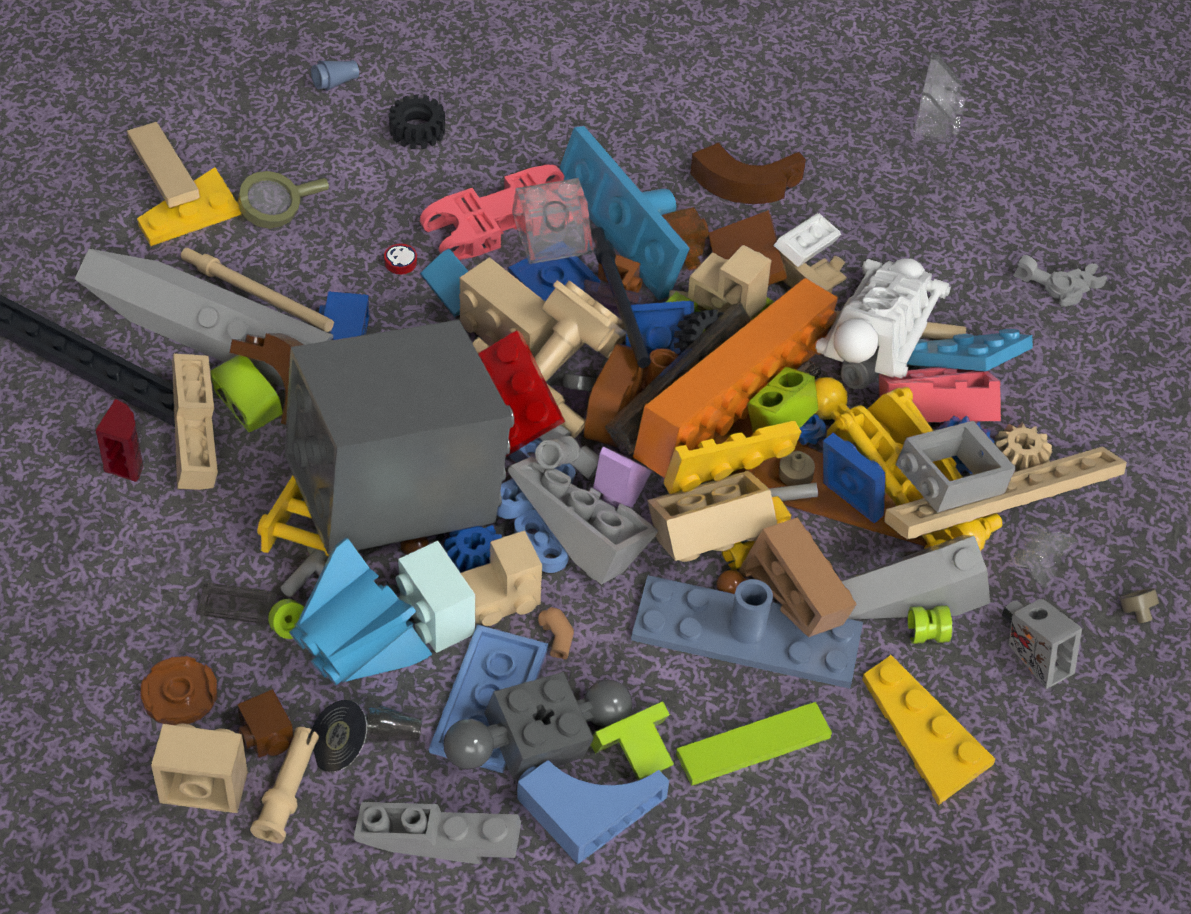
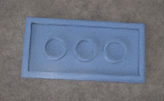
M477 624L431 741L429 753L446 757L443 747L444 737L447 730L457 721L475 719L486 726H490L484 712L493 691L536 680L548 650V643ZM500 748L493 749L489 760L480 767L503 773L506 762Z

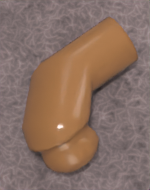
M550 607L539 614L538 623L540 626H543L544 630H551L554 634L550 651L551 657L567 659L574 629L562 610Z

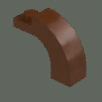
M718 142L692 153L690 174L702 187L720 198L742 204H766L784 199L786 187H794L803 180L806 159L800 152H797L767 165H749L734 159Z
M266 333L265 337L246 334L245 339H232L229 353L263 361L271 365L281 376L285 387V404L281 424L286 425L290 350L293 346L304 344L282 333Z

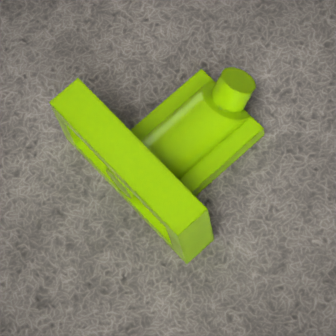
M662 701L596 731L592 735L594 739L590 746L596 754L620 743L637 780L646 778L658 770L662 773L663 770L673 766L674 763L655 726L663 723L670 714Z

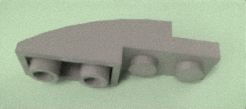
M361 802L354 839L357 842L395 853L480 864L481 857L515 858L521 820L518 814L441 812L438 804Z

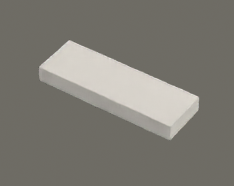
M817 213L781 236L774 244V247L799 267L832 245L840 237L841 233L820 213Z

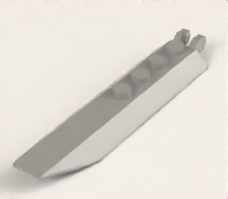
M88 249L75 277V280L130 322L223 362L237 356L236 354L229 353L232 339H245L246 334L265 337L266 333H282L298 340L304 345L330 341L334 337L330 333L159 261ZM248 358L267 381L285 388L281 376L271 365L260 360Z

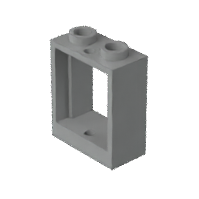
M974 421L906 438L896 462L902 473L937 513L1004 494L1016 469ZM957 455L973 475L949 481L933 461Z

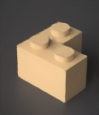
M742 245L729 260L712 252L690 275L688 298L707 310L714 309L718 310V312H724L727 314L725 319H728V316L730 317V312L736 311L735 318L731 320L734 322L739 316L740 319L735 325H740V328H742L766 305L771 260L745 245Z
M525 530L491 541L490 563L461 573L475 593V626L477 624L492 626L498 623L502 617L516 612L520 615L527 614L541 603L542 563Z

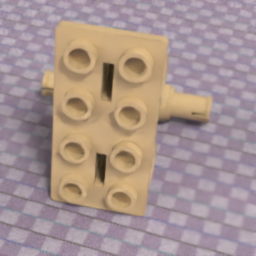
M557 280L553 285L556 288L547 298L542 308L544 312L557 321L552 328L554 330L553 334L534 358L545 381L585 343L606 358H609L617 343L622 344L626 340V332L624 331L625 328L622 320L570 280L566 285ZM477 338L472 343L477 353L489 347L481 338ZM548 385L565 420L561 425L571 432L573 438H576L585 428L586 419H583L564 404L565 399H563V396Z

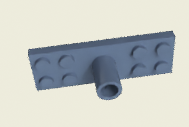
M648 575L631 640L850 689L863 622L847 619L844 625L808 637L780 611L782 604L772 602V590L763 581L756 579L745 580L737 586L735 594Z

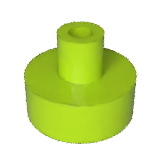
M283 599L277 602L269 612L268 621L271 629L285 639H293L289 632L295 628L294 624L298 622L304 606L292 599Z

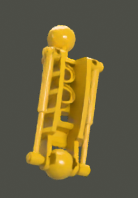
M832 377L816 379L818 411L815 414L822 420H835L827 430L826 438L835 433L842 440L851 442L857 451L868 460L877 462L885 472V494L889 495L896 506L923 499L922 494L896 465L906 438L933 431L912 401L913 393L910 388H896L887 392L868 409L862 405L849 409L847 407V391L841 382ZM952 457L933 461L949 481L963 478L957 470V464ZM993 513L973 521L963 522L943 530L923 534L922 537L928 544L924 549L961 535H974L981 551L991 533L1002 527V519L997 513Z

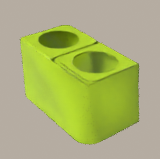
M237 355L210 370L214 391L239 420L233 410L232 403L238 408L244 418L245 425L241 421L240 423L248 432L266 425L283 414L278 394L248 357ZM219 388H221V390L223 391L227 402H225L218 393L217 390Z
M785 367L747 403L752 432L754 433L759 428L790 421H796L799 428L803 426L818 411L815 376Z

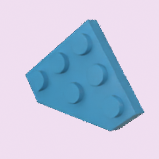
M1003 329L996 334L978 336L958 334L954 335L951 339L933 341L919 339L907 365L988 371L1032 349V335L1020 334L1018 329Z

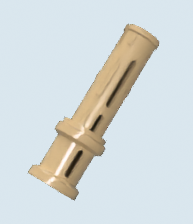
M297 727L295 729L293 739L272 789L264 793L262 798L264 806L260 816L250 827V831L255 837L275 843H282L286 837L284 829L288 818L297 809L296 792L315 744L319 739V735L315 731L308 738L311 729L306 727Z

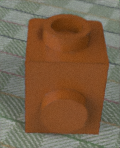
M616 255L615 263L628 299L631 296L636 297L643 283V279L639 277L640 263L621 255ZM599 264L598 278L608 283L603 266Z

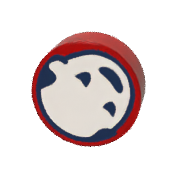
M407 244L390 246L384 253L385 267L394 274L410 273L417 266V253L415 249Z

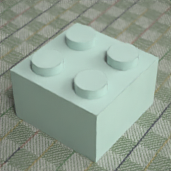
M436 541L399 558V575L396 576V582L400 589V596L398 598L412 605L416 610L412 618L416 622L415 630L425 644L430 643L437 653L472 636L475 631V593L441 544Z

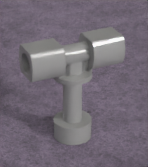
M562 425L539 437L543 442L537 446L535 456L537 462L542 467L552 469L562 464L570 463L588 480L596 474L599 455L586 445L580 448L577 441L569 436L571 432Z

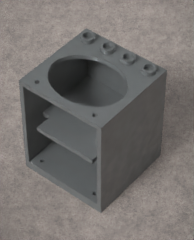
M460 320L291 347L284 455L328 556H330L333 547L345 537L350 540L356 550L496 523L497 510L502 504L500 490L502 481L506 478L504 464L506 455L510 452L508 438L510 428L514 426V415L511 407L505 405Z

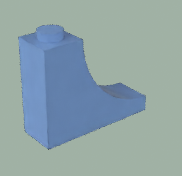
M547 760L539 767L533 766L527 769L521 775L518 781L517 799L567 854L579 864L667 798L669 780L658 770L652 775L632 783L622 785L592 784L569 776Z

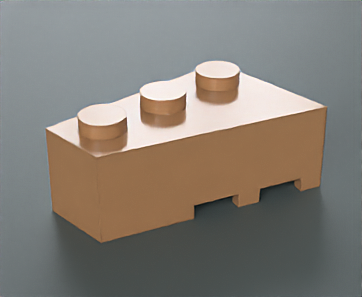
M798 517L762 529L739 569V572L745 577L752 576L756 580L766 583L771 588L773 596L782 604L780 611L808 637L844 625L857 605L850 591L845 588L833 570L831 563L824 557L813 541L811 534L805 529Z

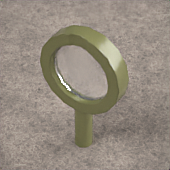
M271 171L256 172L248 176L241 184L237 202L240 212L249 222L258 227L272 229L292 221L298 212L301 197L326 191L329 189V184L326 178L295 186L290 179L282 174Z

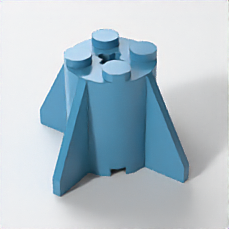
M346 537L333 547L298 622L294 624L295 628L289 632L303 650L306 648L315 657L311 660L313 666L324 678L328 677L335 685H338L340 682L344 683L362 677L409 667L432 655L412 627L413 623L409 621L411 616L416 613L414 607L400 600L388 585L383 587L380 584L378 586L374 582L379 576L368 567Z

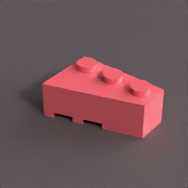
M935 367L909 370L906 377L902 379L879 374L880 397L896 388H910L913 393L912 401L927 422H944L950 420L953 416L961 420L968 416L970 421H1001L1000 380L989 371Z

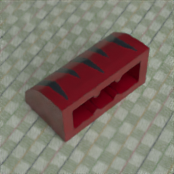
M115 399L95 430L104 472L137 482L143 469V461L134 413L127 404Z

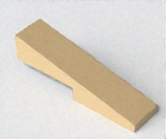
M173 354L177 489L201 490L214 488L218 470L212 424L214 402L209 357L206 355Z

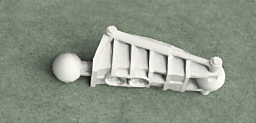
M903 258L896 262L888 261L883 266L880 262L867 259L862 266L865 276L854 295L848 298L826 338L818 339L815 349H817V353L824 354L825 357L841 362L845 360L849 363H860L872 357L877 346H879L875 372L892 378L902 379L907 375V362L927 326V319L939 297L945 299L949 295L951 287H949L947 282L937 279L932 281V274L925 272L921 263L914 259ZM927 291L930 292L931 295L929 299L927 296Z

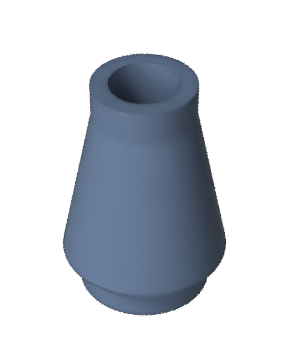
M354 60L318 61L317 65H313L311 68V77L317 89L325 88L328 91L351 79L358 78L359 68Z

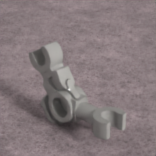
M1028 255L1022 256L1018 263L1019 267L1013 275L1026 282L1034 280L1044 285V290L1048 291L1055 299H1059V304L1063 307L1078 304L1083 296L1082 293L1088 292L1090 288H1101L1107 281L1106 276H1093L1098 268L1097 264L1087 265L1084 271L1078 268L1068 273L1054 271L1050 274L1039 269L1036 261Z

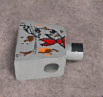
M1038 599L1025 607L1019 601L1010 602L1002 612V617L1011 624L1009 646L1045 689L1075 674L1082 628L1043 599Z

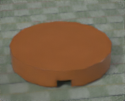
M188 656L171 657L158 662L151 668V673L146 678L144 677L141 683V702L146 713L157 722L168 725L190 724L202 719L212 709L217 699V680L212 669L205 663L204 665L198 663L195 658Z

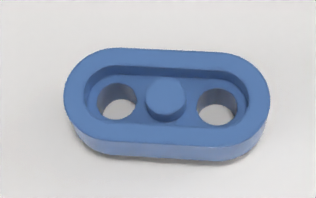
M528 510L515 519L514 534L525 530L542 563L543 572L555 573L566 567L569 560L568 553L536 510ZM528 529H536L538 532L529 534L526 531ZM547 554H553L556 556V558L550 559L546 558L545 556Z

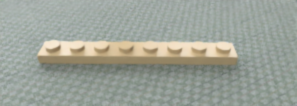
M1099 447L1014 472L1005 493L938 513L923 498L886 509L884 522L906 539L917 538L923 534L943 530L953 525L973 521L983 516L1000 513L1003 510L1027 505L1033 501L1053 497L1063 492L1080 489L1083 486L1123 475L1127 462L1106 448Z

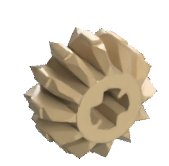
M1023 422L1017 428L1008 424L1004 431H999L995 436L994 444L1016 467L1014 472L1050 462L1052 445L1047 443V434L1037 433V426L1029 429L1025 427Z

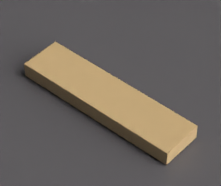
M157 122L127 130L128 138L169 208L200 198L196 184Z

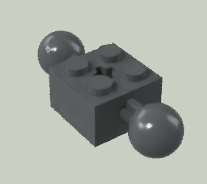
M564 672L493 691L484 712L490 726H486L475 719L457 721L445 734L443 742L444 752L453 765L469 770L476 769L485 764L492 755L493 749L500 748L513 780L518 779L527 769L533 766L539 767L547 760L555 767L583 758L594 739L586 722L591 721L594 725L605 728L629 717L632 711V697L623 684L607 679L594 683L586 692L584 699L576 701Z

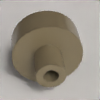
M801 451L792 452L786 457L781 458L779 477L788 486L809 484L813 479L815 463L809 455Z
M1155 588L1137 590L1119 597L1123 612H1135L1138 623L1151 621L1152 616L1149 608L1159 604Z

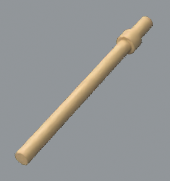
M185 248L181 252V259L196 266L199 272L209 277L216 276L325 332H329L333 328L334 322L332 319L220 264L219 259L209 254L202 255L190 248Z

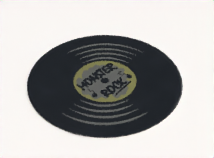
M350 700L336 701L326 707L316 719L311 734L315 731L319 735L313 751L317 766L327 772L340 771L350 765L359 755L366 739L367 722L363 710L355 702Z

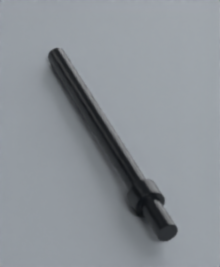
M596 227L591 231L595 244V257L597 262L603 266L636 362L640 368L648 367L651 364V359L615 263L616 253L613 245L607 241L604 230Z

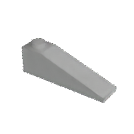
M532 456L511 465L508 469V473L574 563L583 569L590 578L596 580L601 585L622 574L658 532V529L631 508L621 503L618 508L599 499L601 493L597 490L590 488L587 491L572 485L570 476L555 468L547 469L542 467L536 458Z
M974 535L958 536L841 580L857 604L847 619L908 618L910 607L922 606L925 610H933L935 606L945 605L949 607L951 616H958L990 603L987 568Z

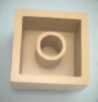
M184 723L177 725L163 724L151 764L159 802L238 813L248 773L242 734L234 733L228 729H199Z

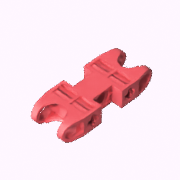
M543 165L505 176L504 190L479 198L473 188L446 196L432 203L422 212L420 223L427 232L454 224L456 230L451 232V236L442 241L439 246V253L441 254L447 249L459 246L453 253L459 260L501 248V234H504L503 231L511 228L518 229L526 226L532 237L559 228L582 214L584 202L577 194L568 195L567 193L560 194L550 191L561 186L564 181V174L556 165ZM555 175L553 179L546 182L548 177ZM575 205L574 208H572L570 211L564 212V210ZM441 214L440 217L429 222L433 216Z

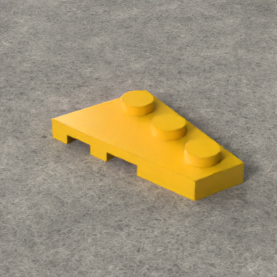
M215 167L194 180L199 190L200 198L171 208L168 207L164 200L137 218L138 226L150 246L241 215L237 201Z

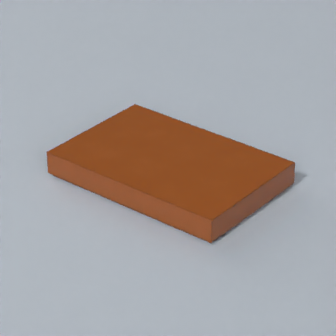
M769 210L708 233L712 252L724 259L729 260L742 245L760 252L769 258L771 266L768 286L787 279L781 252L774 247L778 239Z

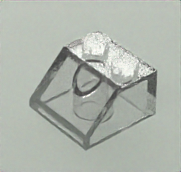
M935 53L931 55L913 137L949 144L951 135H958L962 117L956 116V114L962 115L966 97L960 96L963 85L961 80L943 59Z
M579 178L515 189L512 213L529 264L592 254L593 247L588 203Z

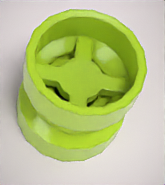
M947 605L935 606L933 610H925L922 606L909 608L907 618L908 629H915V637L910 638L912 644L924 643L927 639H934L937 643L950 642L952 637V617Z

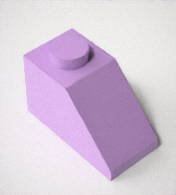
M603 446L599 455L593 489L603 494L601 500L616 508L619 507L620 503L632 508L652 470Z

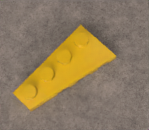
M790 421L759 428L748 438L742 432L732 434L722 444L716 445L715 441L710 439L701 441L698 445L699 449L691 451L688 450L686 445L675 447L663 483L669 494L681 490L682 492H689L697 488L701 483L711 479L715 481L725 479L736 470L742 468L747 470L753 469L769 458L775 456L776 458L786 457L795 450L801 430L796 421Z
M892 655L864 673L862 678L864 684L884 717L889 720L898 740L906 748L915 763V768L921 778H924L938 805L994 765L995 758Z

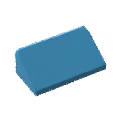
M447 249L432 261L420 275L454 317L460 315V277L466 274L468 270L454 253Z

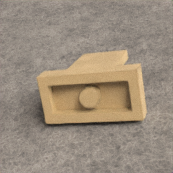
M781 253L787 274V279L783 281L791 288L806 278L832 293L833 287L847 278L840 272L845 262L838 256H834L830 262L824 258L811 267L806 263L797 267Z

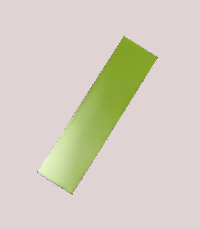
M816 702L679 747L677 748L676 755L691 786L830 739L832 731Z

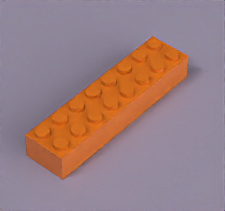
M806 278L801 280L644 406L633 458L665 478L675 447L686 445L688 450L691 451L699 449L698 445L701 441L714 440L719 435L724 436L727 434L734 422L739 418H746L749 414L747 403L785 367L797 370L801 365L808 363L809 359L815 354H821L817 353V349H815L818 339L826 338L829 328L836 319L837 313L834 310L838 297Z

